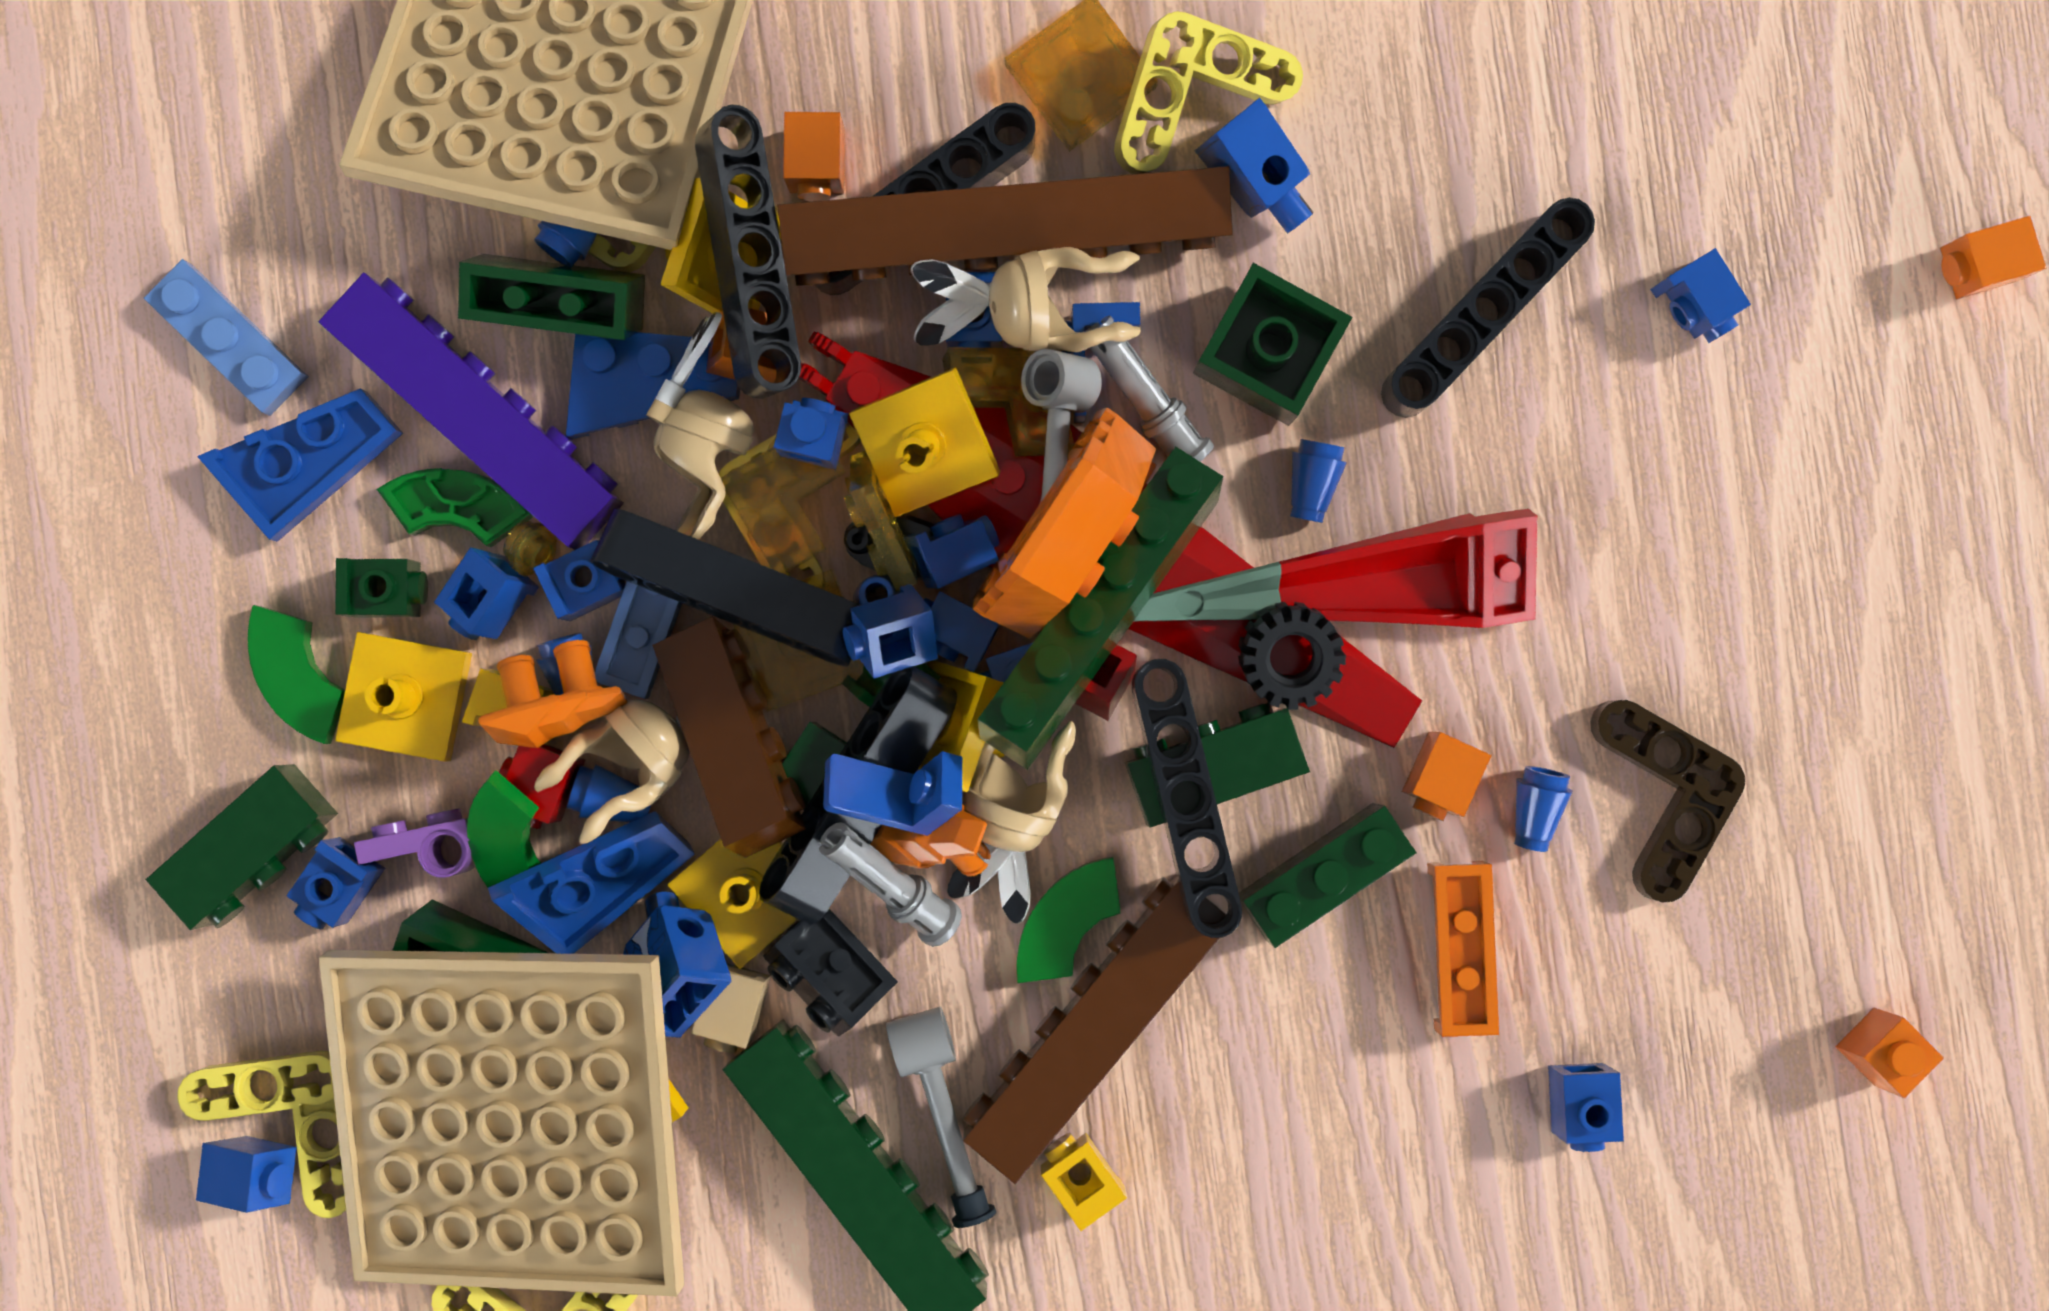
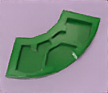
M442 468L419 470L397 477L377 489L408 534L414 536L432 527L457 526L472 532L484 545L493 547L534 517L495 481L479 474L462 470Z
M253 605L248 625V653L253 676L259 690L270 707L285 723L312 740L323 744H331L340 718L345 689L330 682L316 665L310 645L313 622L266 607Z
M497 770L492 773L477 792L470 807L467 820V837L470 839L468 844L471 850V857L487 888L541 864L530 842V822L539 807Z
M1113 857L1098 859L1070 871L1057 880L1040 898L1029 915L1020 937L1016 966L1017 983L1073 976L1074 954L1084 934L1100 920L1121 913Z

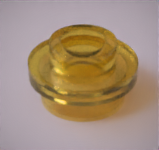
M525 521L510 531L504 542L503 552L513 570L520 575H532L535 573L534 567L553 561L556 554L557 537L542 523Z

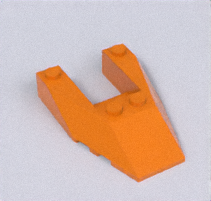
M1108 407L1095 412L1068 453L1067 464L1008 553L1003 551L999 561L995 563L974 595L973 610L981 616L1030 639L1039 630L1042 631L1045 625L1070 603L1076 593L1086 598L1105 569L1097 561L1110 541L1119 547L1139 519V516L1131 510L1138 501L1143 486L1157 466V464L1152 462L1156 448Z

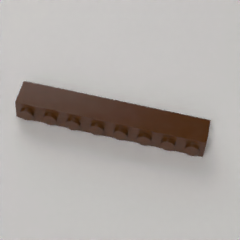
M1229 166L775 205L786 276L795 275L796 286L830 283L829 272L852 270L853 281L887 278L886 267L908 265L909 275H912L911 266L920 260L933 259L941 262L964 260L965 270L998 268L999 256L1021 255L1033 250L1041 251L1052 248L1073 247L1085 252L1090 257L1105 258L1108 256L1107 247L1128 245V251L1137 255L1162 253L1161 242L1182 240V250L1216 248L1215 237L1233 235Z

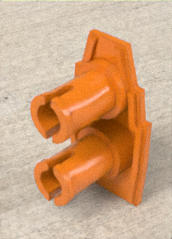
M573 640L562 643L553 649L554 657L557 660L563 694H553L541 698L534 669L535 662L532 656H511L497 664L507 708L482 715L481 718H478V721L484 730L499 744L539 748L555 737L574 732L591 720L609 715L619 706L626 704L627 698L620 687L602 688L597 685L590 655V644L584 640Z
M963 804L960 812L928 836L882 825L870 844L892 863L922 869L932 867L935 864H945L946 859H949L966 876H976L982 873L988 866L977 853L984 859L990 860L991 857L989 849L981 842L987 823L965 812L966 807Z

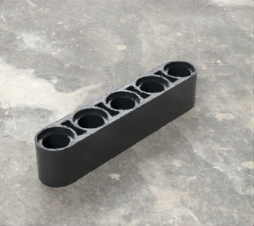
M1015 102L1003 103L989 111L873 196L907 194L918 190L931 192L995 186L1032 157L1035 149V120L1031 112L1023 105ZM1015 126L1024 132L1025 138L1016 145H1006L997 139L996 134L1004 127ZM962 158L974 159L981 166L979 172L970 178L959 177L951 169L956 161ZM844 270L839 274L830 276V283L816 284L815 286L823 293L841 295L850 291L863 280L853 281L852 270Z
M732 104L722 107L699 128L695 136V150L734 377L738 387L744 394L752 398L764 399L791 388L797 382L801 373V360L762 128L758 118L752 111L743 106ZM718 127L727 128L736 136L738 150L730 149L723 144L718 134ZM729 184L736 185L746 194L748 200L747 209L735 205L730 199L728 193ZM739 242H745L755 250L757 255L756 267L749 266L740 258L738 252ZM750 299L760 302L767 313L765 325L755 322L748 311ZM760 356L770 359L776 368L774 383L766 381L760 375L758 370Z
M1570 197L1560 199L1552 204L1389 374L1382 385L1381 391L1383 404L1388 411L1399 417L1416 416L1440 397L1589 240L1594 232L1595 219L1592 210L1586 203L1580 199ZM1552 219H1560L1568 223L1573 234L1572 240L1561 239L1555 234L1552 228ZM1522 258L1529 261L1534 267L1535 279L1530 281L1521 278L1515 271L1514 259ZM1476 298H1488L1496 305L1498 311L1497 320H1486L1479 315L1475 305ZM1439 337H1449L1456 341L1461 352L1459 360L1451 361L1442 357L1437 346ZM1409 376L1419 381L1423 389V396L1420 401H1411L1402 395L1399 388L1401 377Z
M621 509L613 510L590 560L597 568L615 577L827 662L844 667L849 666L852 659L845 646L843 628L853 625L850 608L859 606L857 603Z
M1154 659L1141 665L1135 672L1132 679V694L1180 892L1190 923L1202 935L1210 938H1223L1232 934L1239 926L1242 918V905L1187 680L1182 669L1175 662L1167 659ZM1150 670H1164L1173 679L1174 689L1172 695L1163 702L1151 700L1143 689L1144 678ZM1170 724L1180 726L1187 736L1186 749L1181 755L1174 758L1164 756L1157 746L1159 732L1163 727ZM1182 781L1194 782L1201 792L1199 805L1189 813L1177 812L1171 803L1172 790ZM1200 837L1208 838L1214 846L1212 861L1203 868L1195 869L1189 867L1185 860L1184 852L1186 846L1193 839ZM1211 894L1224 896L1228 903L1226 916L1216 924L1202 922L1198 914L1201 901Z
M915 666L891 673L839 755L915 774L955 710L957 703L955 689ZM824 780L801 814L806 830L784 841L768 866L759 888L761 901L810 925L817 923L823 918L850 877L843 868L820 853L819 847L823 846L820 843V839L825 831L836 823H845L861 839L871 844L882 826L881 824L826 811L823 807Z

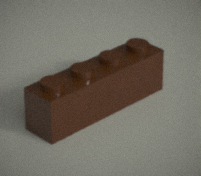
M711 616L653 644L654 652L724 848L747 858L806 830L800 813L806 807L804 797L792 777L787 778L781 762L782 759L787 757L786 749L777 731L772 726L768 727L762 711L768 708L767 698L759 682L754 677L750 678L744 661L750 658V654L739 631L735 628L729 630Z

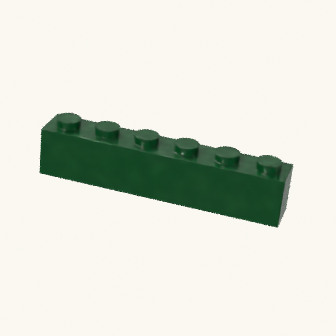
M1175 446L1131 511L1137 514L1139 519L1125 541L1119 547L1110 541L1097 562L1104 566L1105 569L1086 598L1076 593L1070 603L1045 625L977 719L980 739L1025 769H1029L1217 505L1224 476Z
M782 1019L746 1049L732 1058L722 1069L908 1311H972L986 1300L987 1282L984 1279L989 1276V1273L981 1259L971 1248L962 1251L950 1235L954 1231V1227L947 1215L936 1203L928 1207L915 1190L920 1184L913 1171L901 1158L893 1162L881 1146L885 1138L879 1127L867 1114L859 1118L846 1101L851 1094L842 1079L832 1069L825 1073L812 1057V1054L816 1052V1048L802 1028L798 1025L790 1028L785 1020Z

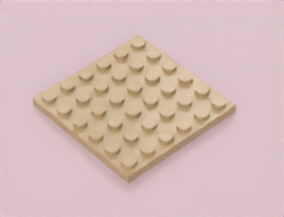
M397 0L339 166L345 177L672 250L673 247L678 246L695 178H700L695 150V136L699 128L722 107L753 0Z
M329 950L319 957L354 1281L677 1297L684 1287L659 955Z

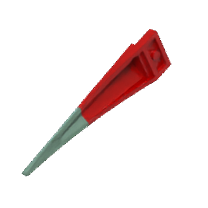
M1528 508L1474 516L1468 513L1153 593L1134 621L1258 620L1260 616L1257 612L1265 607L1268 611L1276 609L1275 603L1285 602L1288 606H1294V602L1304 603L1308 608H1315L1321 612L1329 621L1488 628L1536 620L1538 515Z

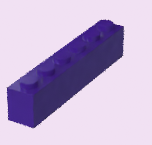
M363 272L318 322L567 547L576 550L588 544L609 521L613 510L619 509L624 504L612 492L618 486V483L596 463L592 462L587 469L571 455L577 449V446L556 427L551 425L546 432L530 418L537 410L515 390L510 388L503 394L489 382L496 373L475 354L469 351L462 357L448 344L455 336L435 318L428 314L421 320L407 307L414 299L394 281L387 277L380 284Z

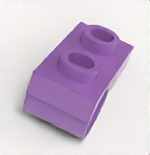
M458 808L426 815L428 826L418 829L407 830L406 820L371 827L372 839L354 842L358 865L417 852L420 865L432 876L446 878L468 872L475 868L468 844L470 839L467 837L468 818L462 819L461 809ZM448 835L457 839L461 846V857L456 865L446 862L441 854L442 842Z

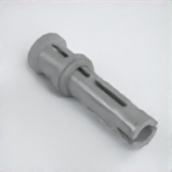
M1111 315L1102 318L1101 325L1099 322H1096L1086 331L1109 326L1114 323ZM1106 341L1090 347L1143 420L1140 423L1142 433L1146 438L1153 437L1167 457L1175 446L1200 462L1212 451L1214 444L1210 438H1202L1184 414L1187 409L1185 404L1181 400H1177V398L1170 399L1128 341Z
M836 823L825 831L820 839V843L823 845L819 847L820 853L839 865L855 880L880 897L886 903V908L891 918L899 923L910 924L917 930L921 941L932 947L942 945L955 934L962 917L960 907L954 901L946 898L941 899L933 893L931 884L923 876L907 875L901 871L894 863L861 839L845 823Z

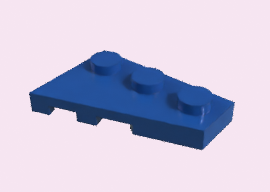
M637 332L625 340L575 334L566 437L573 440L590 436L589 433L613 427L623 428L639 424V421L651 419L646 414L665 379H672L674 371L684 356L692 337ZM709 342L697 360L689 378L683 385V388L686 390L685 393L700 389L714 392L730 401L738 400L740 388L736 380L706 373Z
M360 388L298 414L296 419L269 430L261 429L244 436L245 440L221 450L215 448L197 457L269 540L278 542L398 439L403 432L372 396Z
M654 811L589 843L582 844L489 887L488 891L491 900L553 952L558 954H574L695 855L690 843L662 816Z

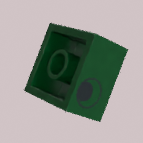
M1253 263L1200 357L1193 374L1290 426L1300 414L1353 317Z

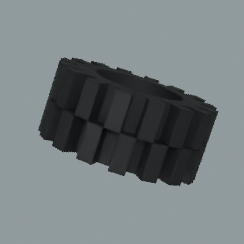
M1285 602L1275 603L1276 609L1268 611L1266 607L1257 612L1260 618L1255 622L1249 620L1244 627L1247 634L1245 638L1240 637L1238 647L1241 650V655L1238 656L1239 665L1254 692L1261 699L1262 697L1266 698L1270 705L1279 708L1280 704H1285L1288 710H1298V704L1305 703L1309 708L1317 704L1315 700L1317 696L1323 694L1327 698L1333 692L1329 687L1333 681L1340 683L1343 676L1339 670L1340 664L1346 665V655L1341 646H1344V643L1335 627L1315 608L1310 609L1304 603L1294 602V606H1288ZM1288 635L1302 636L1310 642L1312 647L1310 664L1304 671L1296 675L1280 674L1272 668L1270 662V653L1273 646L1279 639Z

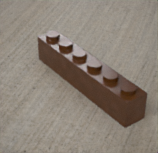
M1177 875L1170 882L1165 877H1161L1142 900V903L1148 907L1135 924H1132L1129 920L1122 923L1106 944L1112 950L1108 957L1098 968L1093 963H1090L1081 972L1070 988L1076 993L1074 998L1063 1011L1054 1006L1047 1013L1034 1031L1040 1039L1027 1054L1020 1049L1017 1050L998 1075L1004 1080L1001 1086L991 1098L983 1092L964 1114L962 1119L968 1125L964 1129L963 1141L1015 1185L1219 940V938H1210L1202 935L1190 923L1185 912ZM1206 897L1201 901L1198 914L1202 922L1216 924L1226 916L1221 909Z

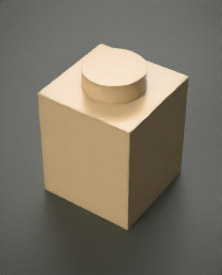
M727 963L732 982L694 1022L691 1034L705 1037L703 1044L708 1048L721 1052L736 1053L737 1047L746 1049L754 1040L771 976L743 967L739 969L736 965Z

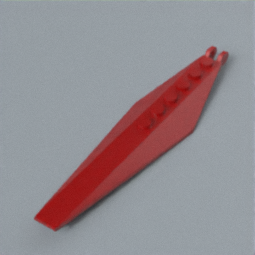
M814 331L808 343L812 345L816 352L826 358L833 359L844 366L833 384L819 374L812 366L801 363V373L798 379L825 395L826 401L834 405L836 411L850 413L856 408L931 378V376L858 351H854L852 354L835 341ZM965 388L1001 472L995 478L930 503L928 506L941 520L961 514L965 522L986 515L991 520L998 535L999 546L994 549L999 558L1003 551L1008 553L1041 503L1047 416ZM849 415L848 423L856 431L855 426ZM1072 424L1069 427L1068 453L1082 434ZM1147 483L1143 486L1141 493L1148 485ZM1201 526L1154 593L1254 567ZM993 563V564H991V565H989V566H987V567L993 568V566L995 565V563ZM1249 620L1133 621L1128 628L1130 631L1248 683L1239 665L1238 656L1241 655V650L1238 645L1240 637L1245 638L1247 634L1244 627ZM1288 635L1279 639L1270 653L1272 668L1283 675L1301 673L1308 667L1312 659L1310 642L1298 635ZM1341 637L1344 646H1341L1346 655V665L1340 664L1339 670L1343 674L1340 683L1333 681L1329 686L1333 692L1327 698L1323 694L1315 698L1316 705L1308 708L1305 703H1299L1298 706L1395 748L1421 705L1422 700Z

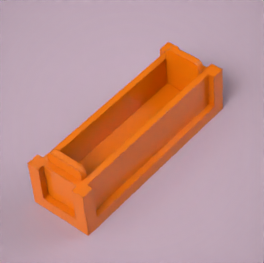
M1471 861L1472 864L1444 865L1439 862L1427 863V874L1433 876L1439 1005V1018L1433 1019L1434 1030L1442 1037L1499 1035L1492 864L1485 861Z

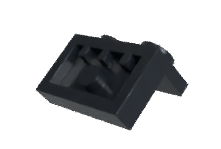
M830 909L815 924L810 925L800 920L763 955L764 959L770 964L767 970L773 980L786 991L794 990L808 1005L806 1013L814 1024L827 1033L832 1030L838 1037L850 1030L898 983L890 972Z

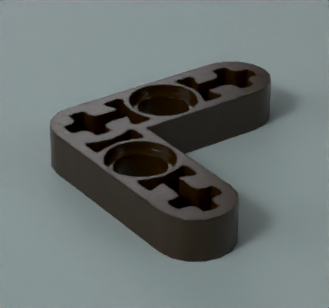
M1628 700L1607 701L1598 706L1593 712L1590 721L1591 732L1595 740L1603 747L1677 789L1635 862L1632 871L1633 883L1637 891L1644 897L1663 903L1673 902L1687 892L1743 793L1745 774L1741 766L1734 759L1637 703ZM1625 712L1627 715L1624 723L1638 732H1647L1649 725L1652 726V729L1641 741L1627 734H1617L1613 738L1611 734L1614 727L1607 722L1609 715H1621ZM1665 736L1676 740L1681 749L1679 761L1671 768L1661 767L1654 758L1653 750L1655 744ZM1639 745L1638 753H1636L1634 748ZM1694 764L1710 771H1718L1722 768L1720 778L1726 782V787L1724 790L1713 789L1709 793L1708 790L1711 786L1709 780L1697 773L1687 772ZM1687 773L1685 781L1682 777ZM1687 812L1694 813L1702 824L1700 837L1691 844L1682 843L1675 834L1677 819ZM1664 843L1673 850L1687 853L1688 857L1685 861L1678 858L1671 860L1666 871L1668 876L1673 878L1670 886L1659 885L1656 889H1653L1656 879L1649 875L1653 866L1664 868L1672 856V853L1662 851Z

